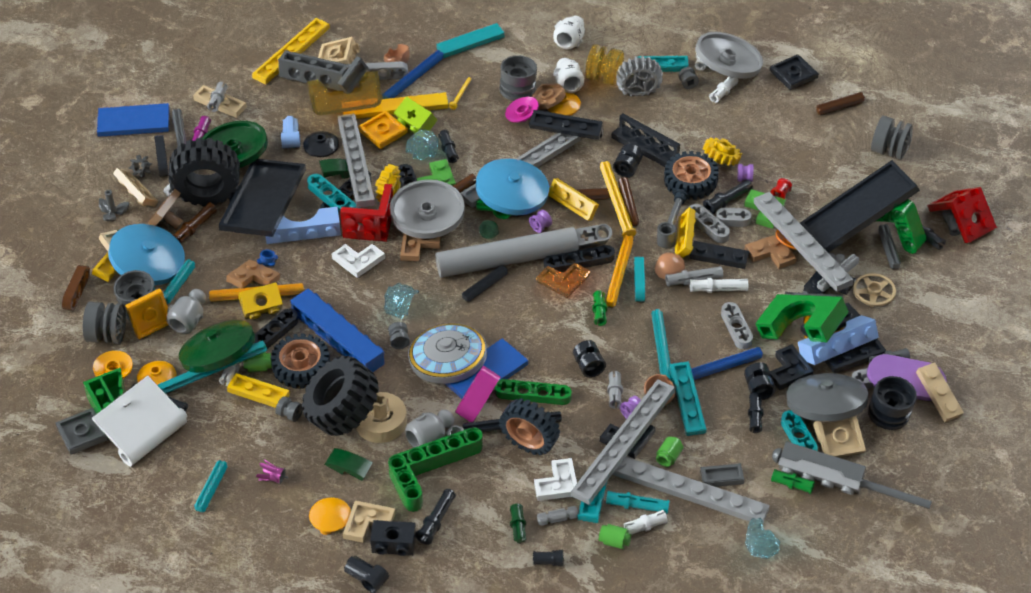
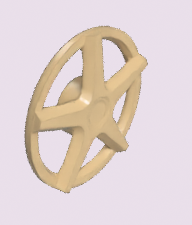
M869 273L860 276L855 281L853 294L859 301L873 308L874 306H884L894 301L896 287L888 277ZM869 276L880 277L884 280L880 283L871 281ZM861 279L867 285V288L857 289L856 287ZM888 283L893 288L892 295L882 290ZM859 294H869L870 301L865 300ZM877 296L887 298L883 302H876Z

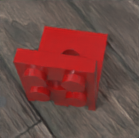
M392 184L384 185L379 210L341 207L340 215L343 238L387 242L392 222L390 215V204L393 198Z
M981 187L955 190L927 205L930 212L951 209L965 243H970L997 228ZM973 214H975L977 217L975 223L972 221Z

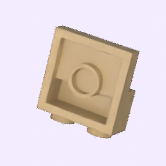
M353 37L322 44L318 58L343 64H352L356 58V53L360 52V48Z
M857 416L839 421H815L813 423L818 443H821L823 453L839 458L866 451Z

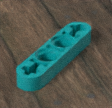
M312 174L308 177V189L328 206L337 207L339 215L341 207L357 208L354 201L323 176ZM325 191L333 192L331 195L324 194ZM343 201L345 204L337 205L336 202Z

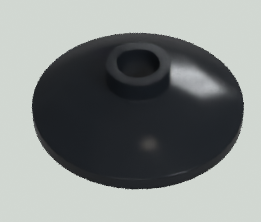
M318 131L305 138L303 147L305 152L311 156L326 157L336 152L339 147V140L333 133Z

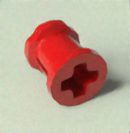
M780 178L777 181V186L772 188L770 193L773 196L785 199L787 192L792 190V183L788 179Z

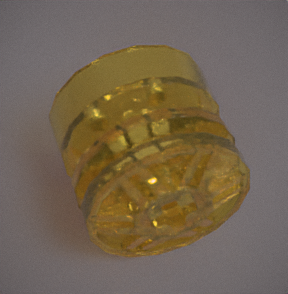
M594 44L586 61V79L593 80L594 78V81L599 82L603 75V83L616 86V71L623 64L624 51L611 48L607 55V47L602 46L600 48V45Z

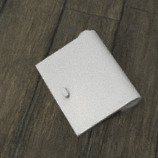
M146 376L92 417V420L119 448L118 453L123 462L128 466H132L187 423V414L182 408H178L149 376Z

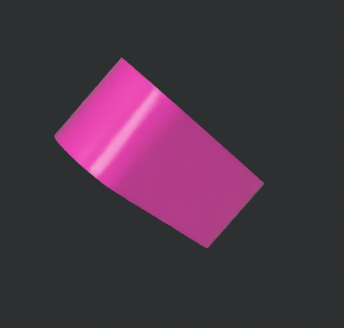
M483 366L456 408L455 413L470 423L473 422L499 381L500 376Z

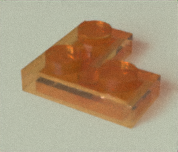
M573 263L564 273L547 266L537 276V282L568 299L590 276V271L576 263Z

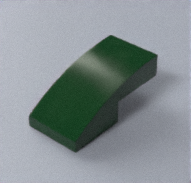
M346 159L319 160L324 178L341 175L342 179L350 178Z
M334 448L324 465L341 475L345 471L363 481L373 462L352 452Z

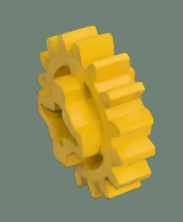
M710 137L706 139L703 146L704 153L709 154V158H713L716 163L721 165L726 163L728 166L730 164L735 166V164L739 163L742 156L739 153L740 150L736 149L735 145L730 144L728 140L723 138L719 140L717 137L715 139Z
M388 164L376 180V199H378V202H381L385 184H392L393 196L400 189L401 182L399 179L401 175H399L400 170L398 166Z

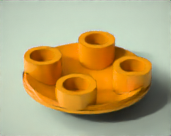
M324 498L312 506L309 513L310 522L316 529L320 530L321 534L328 535L346 526L351 509L345 501L339 498Z

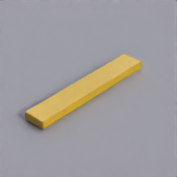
M315 18L254 71L252 78L266 85L279 74L278 59L285 50L299 54L303 53L330 29V24Z
M446 92L407 96L428 111L449 108ZM405 97L342 104L343 115L355 113L356 119L375 117L385 110L391 115H395V110Z

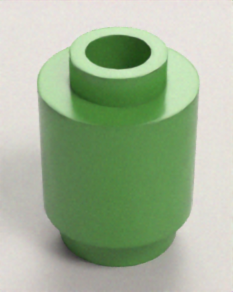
M264 352L243 361L244 369H248V372L271 369V353Z
M667 437L656 453V460L660 465L669 467L675 463L684 448L681 440L677 437Z
M611 524L607 526L602 525L599 541L603 542L604 545L624 549L625 546L630 544L631 534H629L627 528Z

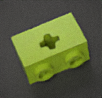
M405 97L394 112L398 118L397 121L404 126H409V129L414 134L418 135L420 133L424 137L438 121L430 111L408 97Z

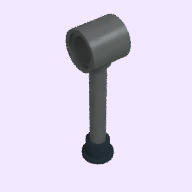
M678 189L675 191V203L668 222L660 223L657 227V244L662 248H671L675 245L676 226L674 224L681 205L689 197L685 190Z

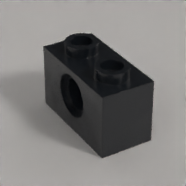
M373 520L370 539L371 553L414 556L416 523Z

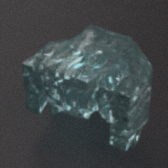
M421 129L407 140L406 153H412L413 158L416 160H424L426 157L434 158L438 153L439 139L433 131Z
M397 283L393 287L389 286L384 295V310L386 314L400 319L404 315L408 316L411 300L415 294L419 293V290H415L413 287L402 283Z
M761 517L758 519L752 518L748 525L745 540L748 551L752 556L765 559L778 554L780 547L778 538L776 539L769 529H763Z

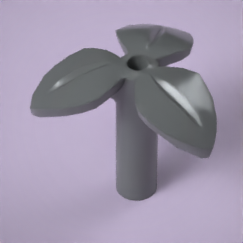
M111 190L105 191L106 200L99 198L100 210L107 213L103 215L104 221L115 220V213L122 215L130 205L129 202H123L115 206Z

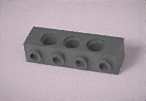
M286 50L278 59L279 77L343 91L337 83L349 68L347 64Z

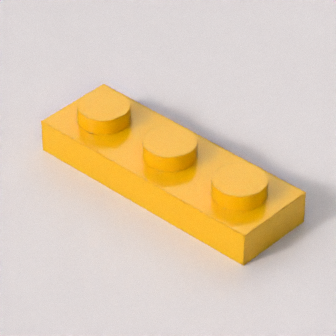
M553 179L548 196L585 220L592 221L599 204L560 179Z
M691 207L678 217L675 253L680 255L682 259L693 250L692 241L694 237V224L696 222V210Z
M238 373L234 375L227 386L229 393L276 408L278 401L283 396H290L287 389Z

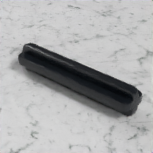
M504 265L496 268L462 293L463 300L469 302L506 276L508 269Z

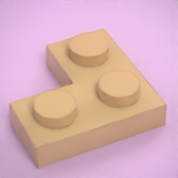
M355 501L343 532V539L364 543L369 526H373V520L393 521L396 514L395 508Z

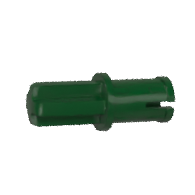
M513 504L510 506V527L513 529L514 541L517 544H521L526 541L525 526L527 523L523 515V506L521 504Z

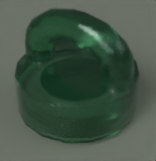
M492 220L483 221L480 224L479 232L483 238L492 239L499 234L498 225Z

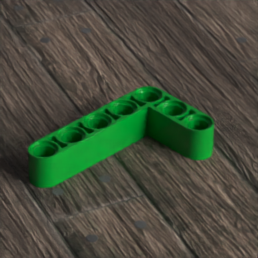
M907 199L876 220L895 223L902 247L910 254L916 253L926 241V235L917 208L910 199Z
M469 428L400 452L389 458V476L408 511L416 512L423 506L422 489L415 476L480 453L483 449V434L480 429Z

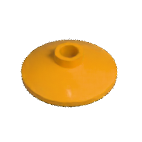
M566 93L560 103L547 110L550 113L571 116L578 112L581 102L577 95Z
M122 351L105 352L97 357L93 363L94 375L97 377L121 367L124 379L132 370V359L127 353Z
M153 361L145 364L139 370L137 382L149 376L158 385L177 377L176 369L168 362Z

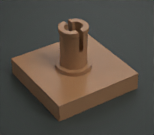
M174 189L147 224L156 226L160 220L164 219L174 229H177L183 220L172 213L170 207L181 193Z

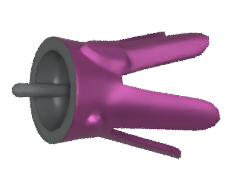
M265 459L264 461L267 464L259 463L260 467L264 468L263 472L267 474H257L258 480L274 481L281 484L284 478L288 479L285 476V468L276 467Z

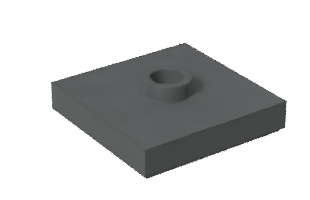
M94 408L55 423L70 455L109 440L108 436L92 420V417L96 415Z

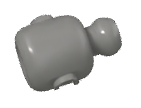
M193 289L190 291L189 296H182L173 305L171 304L167 311L168 325L178 333H190L197 326L201 318H203L202 305L206 302V294L200 289Z
M441 410L438 415L430 412L422 413V415L407 424L405 429L406 438L413 448L443 438L445 436V428H449L454 424V417L449 410Z

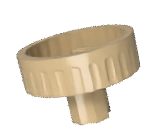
M387 392L377 393V401L373 404L374 408L367 414L368 417L360 423L356 430L365 440L374 443H385L398 438L404 432L407 426V414L404 402L399 397Z

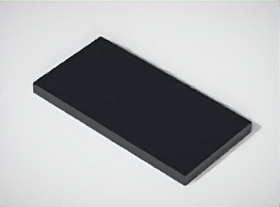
M257 159L251 163L219 223V231L273 237L306 171V165L266 159Z
M891 160L801 221L800 224L829 253L919 192L920 189Z

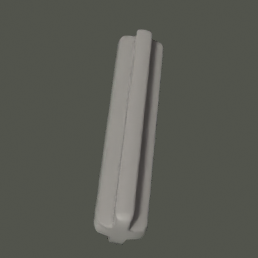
M852 254L839 265L846 272H849L859 263V257ZM824 278L817 282V288L821 291H825L831 286Z

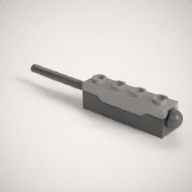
M787 441L783 449L777 448L772 453L773 461L779 465V469H782V472L788 474L795 473L801 475V478L811 481L822 482L821 485L828 488H833L834 486L842 488L841 491L846 494H859L860 488H866L930 509L932 503L930 500L865 480L866 466Z

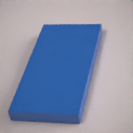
M169 103L98 108L97 135L102 137L169 132Z
M502 338L487 348V358L483 366L499 375V380L508 379L526 367L528 359ZM479 371L467 379L445 385L462 399Z

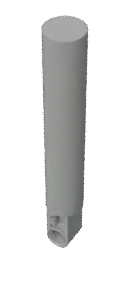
M607 224L578 229L569 227L435 253L437 270L440 278L577 251L581 248L605 244L612 236V229ZM598 231H604L607 237L601 238ZM583 234H584V237H588V239H587L586 241H585L584 238H581V236H582Z

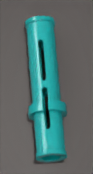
M608 491L606 504L624 506V509L630 507L656 512L664 510L666 514H668L670 500L631 495L630 492L623 494Z

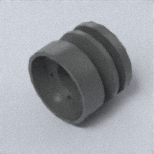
M522 55L510 56L502 61L500 68V93L502 96L512 101L522 97H531L536 91L537 64L535 61Z
M882 115L873 136L871 151L884 154L887 148H890L889 156L894 157L896 153V158L902 160L912 140L913 124L907 123L904 128V121H900L897 127H895L894 118Z
M140 270L128 271L122 274L114 284L116 300L118 303L124 304V306L156 290L150 274ZM126 310V319L130 320L128 312Z
M88 302L83 316L84 340L86 342L100 343L104 337L106 343L121 344L126 329V310L124 304L117 303L114 305V303H108L105 308L103 302Z

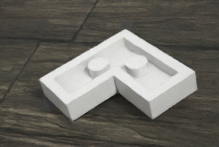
M345 244L332 253V259L358 278L384 260L385 253L373 244L360 253H357Z
M572 458L551 461L554 477L534 480L537 501L572 497L571 491L577 484Z

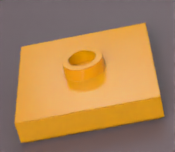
M386 110L358 126L359 132L379 149L408 133V128L397 121Z
M160 288L125 305L135 335L139 340L168 325V306Z

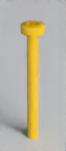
M470 77L467 78L454 101L449 103L451 110H456L459 99L471 81Z

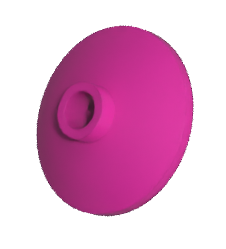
M533 97L519 98L507 107L505 116L510 122L514 123L526 121L532 117L533 110L539 109V103Z

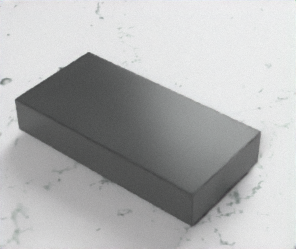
M356 57L337 83L345 94H351L368 70V66L362 58Z
M741 463L700 467L702 483L714 487L744 484L745 479Z

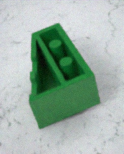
M121 367L83 382L87 399L96 414L125 393Z

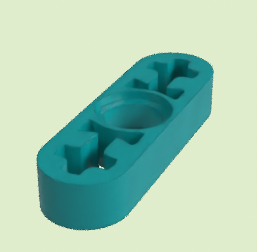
M634 257L635 302H645L644 257Z
M791 410L785 411L782 414L781 426L791 443L803 447L806 444V448L818 451V445L801 417ZM800 432L804 434L805 437L797 438L794 436V434Z

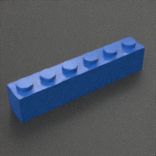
M306 289L290 300L291 309L296 310L298 318L339 354L357 359L372 372L385 364L383 349L380 346H376L367 335H363L354 324L351 325L342 314H338L329 303L326 304L317 293Z

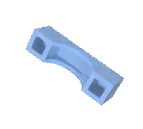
M338 208L319 209L313 218L302 222L291 221L283 216L274 236H266L267 244L340 236Z
M860 315L846 321V327L839 332L833 333L828 342H812L809 337L798 342L800 354L806 362L816 365L877 339L879 336L875 319Z

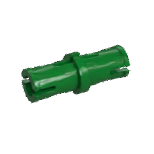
M598 290L593 293L594 305H592V311L595 316V325L604 326L607 323V304L605 303V293Z
M774 469L771 482L788 486L789 489L793 490L795 488L810 494L815 485V481L798 477V474L795 473L788 474Z

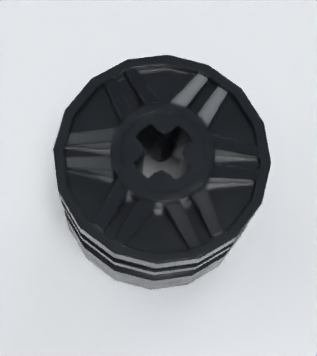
M897 376L883 377L879 380L868 406V415L871 421L885 430H897L907 425L917 399L914 386L906 379Z

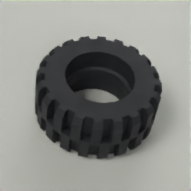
M196 138L194 141L191 139L186 141V144L182 143L172 152L169 160L170 188L172 191L174 189L179 191L181 194L178 198L181 197L184 202H191L192 205L196 206L197 204L206 206L208 203L217 205L218 202L223 203L227 198H231L238 189L239 158L235 151L231 150V147L227 144L223 145L222 141H213L212 138ZM206 169L214 171L216 173L211 175H199L194 173L193 171Z
M341 356L333 358V361L325 363V366L320 367L317 370V374L310 379V384L305 388L306 393L303 394L302 409L305 418L328 435L340 436L349 433L353 428H357L362 421H365L368 417L367 414L374 408L373 404L377 401V393H379L377 377L371 370L353 357Z

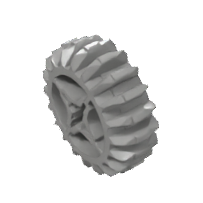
M643 55L641 58L635 56V59L629 58L628 62L623 61V64L619 66L618 71H616V84L623 94H629L630 97L632 95H649L650 92L655 93L656 89L660 88L663 72L655 59L651 60L650 57L645 59Z

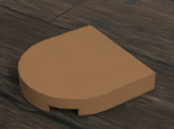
M541 84L531 97L538 101V110H544L560 103L564 99L566 92L560 84Z

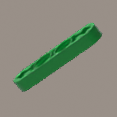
M501 379L495 386V395L500 399H523L524 401L527 399L531 402L566 405L572 399V391L566 385ZM525 388L528 390V392L525 394H521L518 392V390ZM541 390H545L548 392V394L545 396H541L538 394V392Z

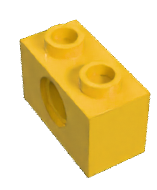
M277 283L239 292L238 297L245 318L256 319L261 317V314L267 312L274 314L279 312V309L283 306ZM262 298L266 301V305L259 306L256 300Z

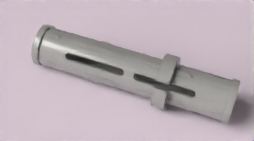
M721 266L688 272L687 270H682L681 273L666 274L665 281L669 287L678 284L689 285L690 280L723 278V269Z

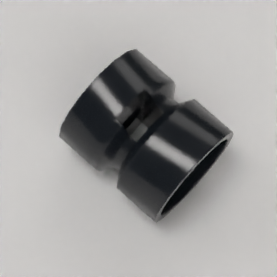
M634 144L623 145L613 164L614 171L621 177H632L643 158L642 150Z
M582 341L574 347L573 356L585 377H596L605 370L606 362L594 341Z
M761 362L749 365L744 371V376L750 394L759 393V395H762V400L773 396L776 388L768 365Z

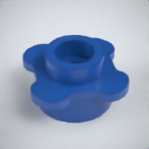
M266 249L261 251L257 263L264 266H275V260L278 259V256L274 251Z

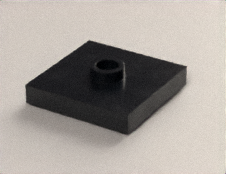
M799 54L770 66V71L789 90L813 81L819 75Z

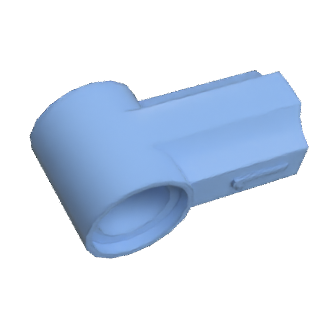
M287 116L283 120V132H281L282 148L300 147L298 119L293 116Z

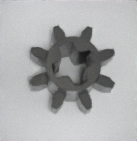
M136 155L137 160L130 159L132 164L129 169L134 171V176L140 173V177H145L144 172L151 173L149 168L152 163L148 162V156L142 159L141 155Z

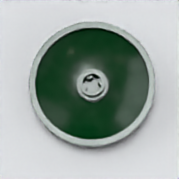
M251 121L228 122L213 128L202 137V139L212 138L213 141L219 140L223 142V145L227 144L230 146L231 150H234L239 158L240 168L256 161L268 146V137L265 129L258 123Z
M229 320L216 323L188 339L179 351V360L185 370L195 373L222 368L239 359L251 348L255 341V333L252 326L246 321Z

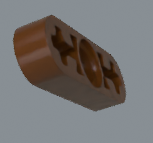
M78 265L62 299V308L64 310L74 311L90 277L89 266Z

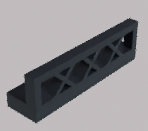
M533 110L529 124L532 129L599 140L604 134L603 121Z
M624 113L619 116V127L612 132V139L623 145L634 144L642 150L643 156L665 167L667 161L672 156L675 157V154H680V143Z

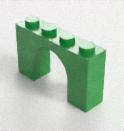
M777 294L755 324L761 338L778 339L791 322L811 315L804 325L810 341L828 342L848 314V310L842 297Z

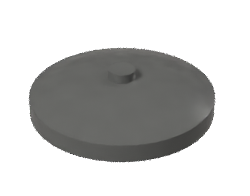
M820 373L809 375L793 382L787 390V405L790 410L803 418L814 421L848 419L861 413L868 404L866 386L859 380L842 374Z

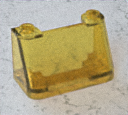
M378 71L366 72L359 81L360 87L354 88L351 93L347 94L344 91L327 92V88L319 80L306 81L311 107L317 115L374 108L379 106L382 101Z

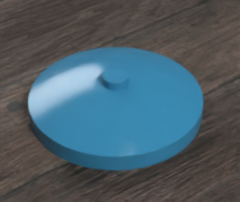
M518 159L491 161L480 169L476 178L475 186L479 198L493 210L504 214L525 215L535 212L545 204L549 193V183L545 175L532 164Z
M133 224L121 228L112 237L108 249L110 263L120 275L133 270L144 271L153 278L155 286L171 282L185 261V253L178 239L168 231L149 224Z

